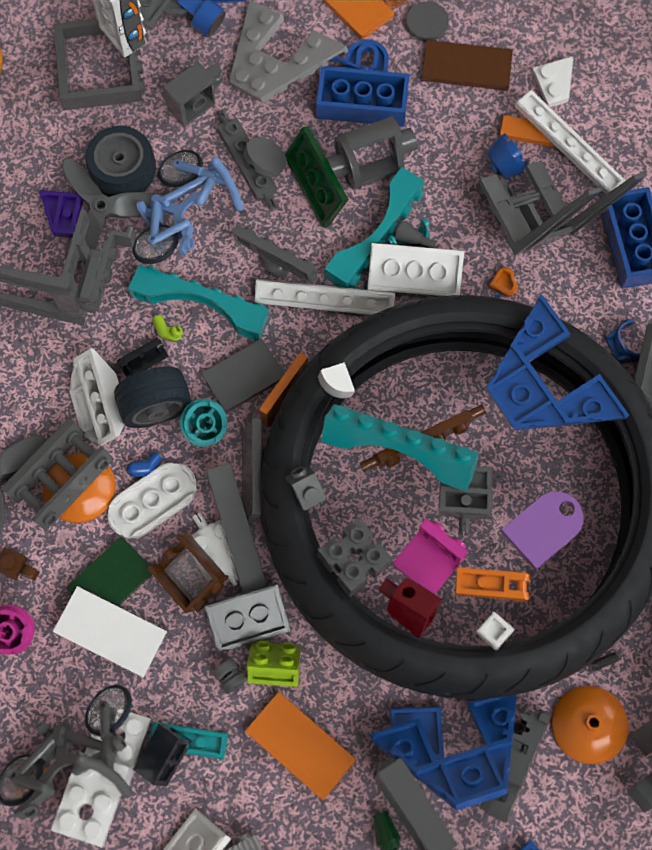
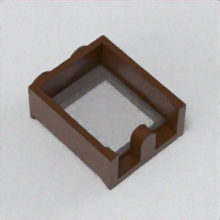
M191 533L181 534L177 537L180 543L176 547L167 549L163 553L165 556L164 560L160 564L151 565L148 570L185 613L199 612L204 608V604L208 603L207 599L211 595H216L224 588L223 582L229 576L223 573L196 542Z

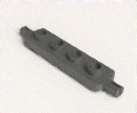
M221 109V112L219 110L216 115L221 124L217 125V131L257 201L265 200L270 210H273V207L276 209L278 204L273 195L277 192V187L272 178L257 173L254 170L255 167L252 164L249 166L243 155L244 147L250 139L238 118L229 119L224 109Z

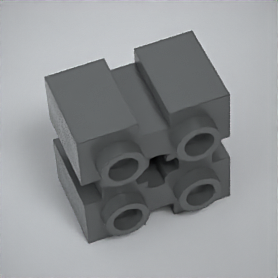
M360 518L343 530L341 541H338L335 537L318 549L317 554L319 560L330 573L335 569L339 573L337 575V582L349 598L366 585L368 579L366 576L371 574L375 579L391 566L393 560L380 543L376 546L371 543L373 534ZM350 555H359L360 561H357L356 559L350 560Z

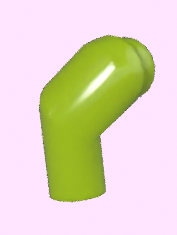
M162 315L152 318L160 338L173 342L181 339L183 330L180 326H167Z

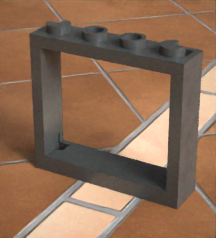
M98 19L53 24L59 96L63 110L142 101L141 92H145L144 79L140 80L139 75L143 74L142 60L138 61V55H141V48L129 55L132 85L71 92L66 38L104 34V32L99 27Z
M391 757L379 765L374 780L420 850H452L458 845L401 757L396 761Z

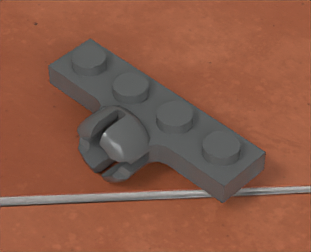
M236 225L233 229L232 234L235 242L259 254L263 258V265L268 274L272 273L273 277H282L287 275L289 271L311 284L316 280L315 266L309 260H301L295 257L292 251L287 248L281 249L277 247L269 238L264 237L262 239L249 227L242 228Z

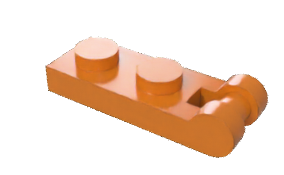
M457 567L455 595L526 602L529 601L527 583L530 582V574ZM509 581L516 583V590H509Z

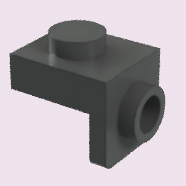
M309 466L298 467L290 475L286 476L287 482L291 485L304 511L327 499L315 472Z

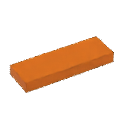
M503 116L500 136L506 133L508 140L512 139L514 141L557 148L528 119Z

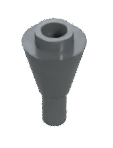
M406 220L399 223L394 230L396 242L422 245L426 248H434L436 242L423 236L421 232Z

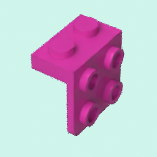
M426 518L420 525L418 533L394 560V567L407 578L436 594L465 559L468 551L465 550L466 546L461 540L456 537L451 538L444 533L445 529L441 524L434 520L431 522Z

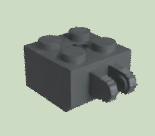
M198 61L192 66L186 67L180 75L168 80L163 86L168 111L183 127H186L215 105L214 89L223 81L222 70L219 65L213 64L205 69Z

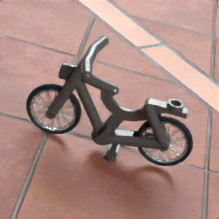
M111 685L99 691L90 701L85 713V725L91 734L100 736L101 740L74 732L73 727L68 723L58 724L53 729L47 723L39 722L36 725L37 732L44 736L46 740L32 754H23L14 758L3 769L0 775V802L9 807L20 805L14 810V813L21 819L34 817L38 813L37 807L49 797L54 796L55 789L52 787V780L66 766H74L72 773L75 776H79L90 769L94 770L112 782L124 798H130L132 796L131 788L122 776L114 770L115 754L127 747L123 738L117 734V729L123 725L131 711L132 697L129 690L121 685ZM72 742L99 751L91 757L82 753L77 755L69 754L72 751ZM56 755V760H55V761L48 767V769L43 773V768H44V767L54 758V756Z

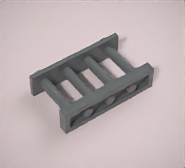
M70 418L55 431L1 488L15 502L19 503L23 499L37 512L32 520L45 531L56 523L57 519L114 460L102 446L95 451L82 440L81 437L85 432ZM73 446H76L89 458L79 469L64 456ZM56 463L72 476L62 487L47 474ZM39 481L54 494L45 505L30 492Z

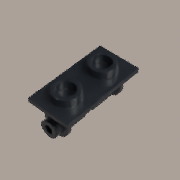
M155 338L118 359L117 363L128 378L133 374L147 370L169 357V355L165 351L161 340Z

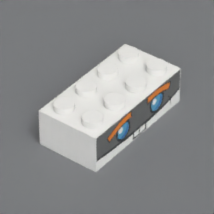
M93 0L100 29L124 58L146 45V31L142 25L144 19L139 10L141 7L139 0Z

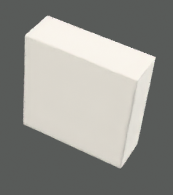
M493 612L477 629L476 633L497 650L513 633L514 628Z

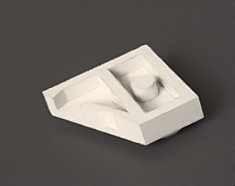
M572 57L532 69L542 97L549 107L566 103L569 100L573 66Z

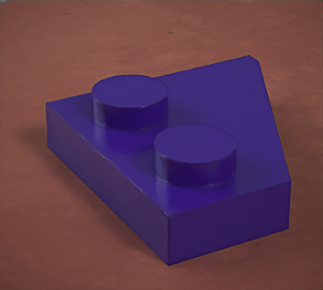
M39 190L53 236L73 238L83 200L77 193Z

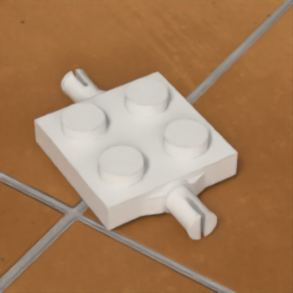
M201 512L197 513V515L195 514L192 518L199 530L192 535L193 538L223 573L229 576L228 578L233 588L238 587L239 581L221 521L218 520L215 523L207 524ZM192 555L197 566L202 572L204 578L209 584L213 580V578Z

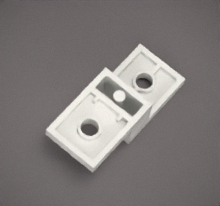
M115 708L119 712L117 717L118 722L123 716L125 710ZM99 712V715H98V717H97V720H96V723H95V726H94V729L99 730V731H100V712ZM131 712L119 728L125 732L126 737L124 741L127 747L122 751H118L115 754L114 770L122 776L128 786L130 785L134 773L133 769L138 761L152 720ZM91 734L92 738L101 740L100 736ZM88 747L85 753L79 751V753L90 757L99 752ZM90 769L79 776L71 773L51 831L103 847L121 793L112 782L94 770ZM86 804L91 805L94 811L93 816L89 820H83L79 814L81 807Z

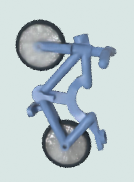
M191 150L175 152L162 162L158 171L159 180L165 186L179 188L164 196L154 194L151 197V208L149 209L143 201L137 202L139 213L150 227L142 231L134 241L132 251L136 260L143 264L159 263L167 259L175 251L178 241H180L178 250L181 255H186L187 250H193L194 239L192 233L194 232V227L188 219L183 220V215L191 205H204L214 184L226 185L235 210H243V203L229 171L218 157L211 159L207 170L202 167L203 161L201 156ZM203 186L201 191L192 193L180 204L173 203L174 200ZM165 213L173 214L175 225H164Z

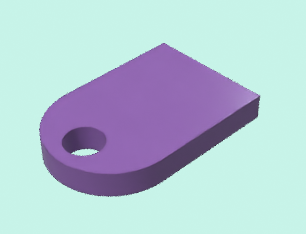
M558 491L549 492L538 498L500 532L536 571L578 534L583 525V511L577 500L569 494ZM561 504H569L573 509V514L570 516L563 515L559 510V506Z

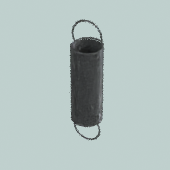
M613 652L596 659L591 663L594 666L593 671L618 662L619 658Z

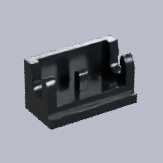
M158 724L133 770L152 785L167 786L192 740L172 727L169 729L163 724Z

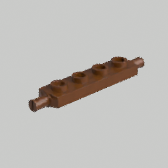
M480 404L420 433L446 440V437L453 433L460 435L467 431L473 419L486 414V410ZM386 448L372 455L373 457L359 462L363 472L375 466L391 468L400 463L401 458L407 455L397 450Z

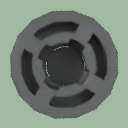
M233 658L221 664L212 673L216 680L222 682V688L226 694H230L247 681L246 676L237 670V664Z

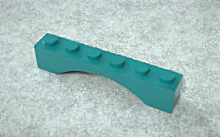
M401 167L389 183V206L380 226L361 243L349 249L338 251L325 267L324 278L338 287L351 288L352 286L355 288L361 280L362 276L360 274L363 270H369L371 243L387 244L388 236H394L396 226L402 218H408L413 209L411 206L415 201L420 202L424 196V180Z
M138 265L128 287L132 298L152 305L170 300H190L202 303L222 314L232 324L238 335L255 341L262 338L270 319L269 309L263 304L246 302L240 296L226 295L217 288H205L196 281L190 280L188 282L182 280L176 274L159 272L153 266L145 267Z
M336 404L333 405L324 420L321 442L344 450L367 445L397 450L422 463L441 483L463 491H467L474 477L479 453L467 447H461L446 442L443 439L434 438L419 431L410 430L395 423L386 422L369 414H363Z

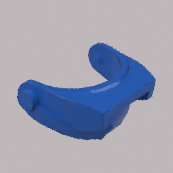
M630 318L623 321V324L605 337L613 356L620 364L635 362L640 358V354L630 351L621 340V330L634 324V321L630 320Z

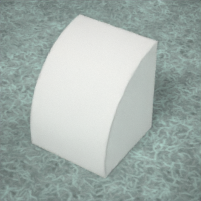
M345 363L320 370L318 380L327 393L337 398H349L353 395L355 390Z

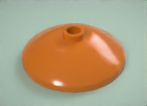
M82 452L65 456L78 469L89 459ZM58 463L47 473L60 487L72 477ZM108 466L59 518L71 523H84L101 516L109 508L115 495L116 482L111 468ZM43 484V497L45 503H47L54 494Z
M581 686L568 691L559 699L552 714L551 726L555 741L560 749L575 761L585 764L606 762L615 757L626 743L629 723L625 709L613 694L602 688ZM591 718L597 721L596 728L590 726L589 720Z

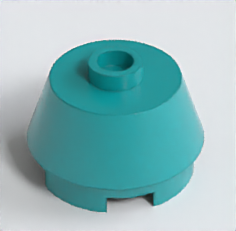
M195 400L188 404L182 412L180 419L181 431L184 437L193 445L199 447L212 446L223 438L227 430L228 421L226 413L213 400Z

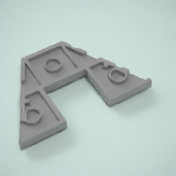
M250 0L229 80L231 86L265 103L275 94L288 89L287 85L297 79L303 80L313 74L318 68L328 65L327 61L340 53H348L346 45L314 30L287 64L262 52V48L283 23L284 18L281 14Z

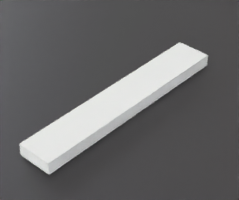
M532 90L516 102L514 107L597 187H600L605 194H608L626 181Z
M256 279L254 303L373 315L393 307L395 293Z

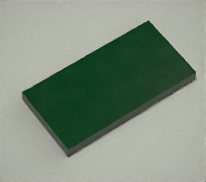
M309 126L302 127L285 153V156L322 228L331 225L349 199Z

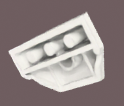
M90 348L73 360L74 369L71 375L69 392L79 427L85 432L83 436L95 442L98 446H102L118 437L125 424L120 417L114 395V390L119 384L117 375L94 349Z

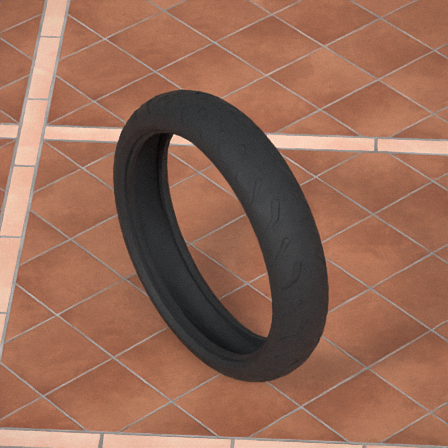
M448 295L409 301L369 316L367 319L351 326L335 337L306 365L284 397L267 439L261 473L262 524L274 567L284 588L306 621L334 649L357 666L400 687L446 698L492 699L523 694L552 685L580 671L608 651L628 631L652 596V408L631 375L604 347L562 319L560 320L570 332V337L530 362L532 367L560 385L568 393H571L600 374L629 414L627 419L594 422L610 450L617 472L621 499L620 529L613 557L601 583L589 600L578 611L546 631L525 639L503 643L497 650L490 645L463 646L441 643L423 637L417 638L412 633L402 630L379 617L363 605L354 595L349 598L338 584L337 575L334 571L330 573L317 557L320 546L313 531L308 509L304 511L301 508L291 485L286 480V476L290 475L298 467H310L315 448L323 432L325 416L334 404L340 406L346 399L334 397L322 388L318 380L320 370L345 363L354 390H356L361 384L386 368L407 359L430 353L471 351L505 357L516 335L524 325L527 316L532 311V306L487 296Z

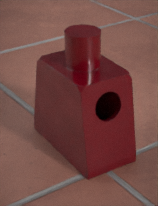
M387 578L378 590L390 599L386 608L387 613L417 638H420L432 623L442 602V598L409 578H405L399 586Z

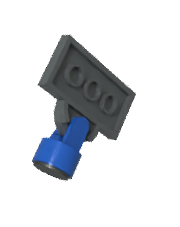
M139 0L141 4L139 10L144 19L142 24L150 30L153 29L164 13L172 17H182L190 13L194 16L191 26L205 37H211L220 27L226 15L225 10L212 0H206L205 2L202 0Z

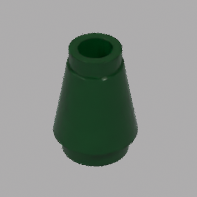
M388 811L373 815L377 848H380V850L400 849L402 838Z

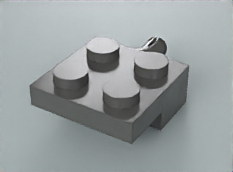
M476 466L474 477L467 491L439 482L438 516L459 519V535H463V532L464 535H469L470 520H490L493 502L492 467Z

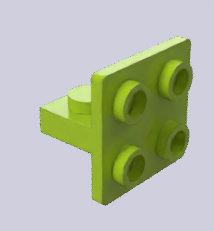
M264 640L251 643L246 669L248 671L247 683L298 687L301 645H295L291 642L277 644Z

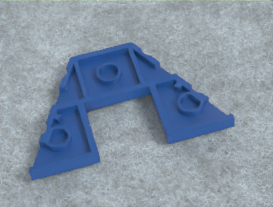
M542 294L539 296L506 356L486 387V391L514 431L627 419L629 414L600 374L557 401L530 364L532 360L570 337V332Z
M517 695L478 699L468 702L469 712L485 745L440 760L436 759L419 718L371 733V741L388 756L393 757L395 761L401 757L415 778L458 811L508 794Z

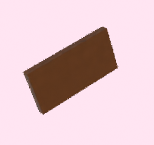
M427 40L421 81L508 91L513 49Z

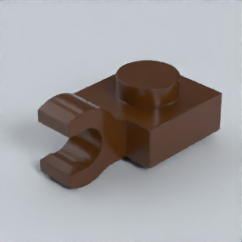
M6 547L3 548L0 554V574L16 581L21 574L36 581L40 572L26 565L28 560L26 556Z

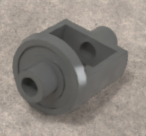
M391 116L347 133H340L334 138L336 154L326 159L337 178L344 176L352 190L361 189L362 186L397 174L401 167L405 168L403 154L417 150L418 144L413 130L407 128L401 131L398 123ZM388 139L390 156L361 167L358 166L354 150L365 146L371 147L379 141Z

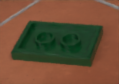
M121 536L66 588L73 595L78 586L119 607L152 576V573L148 570L150 565Z

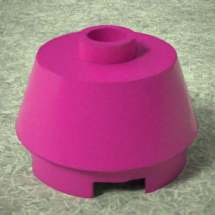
M14 605L0 606V654H19L25 651L31 644L36 625L34 617L28 610Z

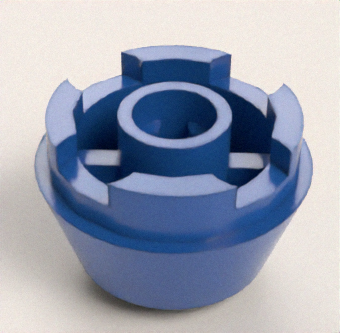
M504 133L499 138H495L486 155L491 160L489 166L495 174L500 172L504 178L508 179L524 173V167L529 162L527 160L525 162L522 161L524 159L523 153L512 139L508 142L506 141L508 135Z

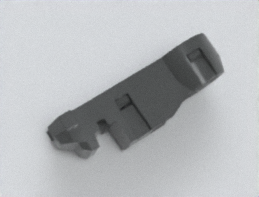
M539 709L533 713H522L521 723L526 725V731L529 733L523 732L522 736L513 733L508 794L483 802L482 809L489 816L504 823L508 822L552 716L551 712Z

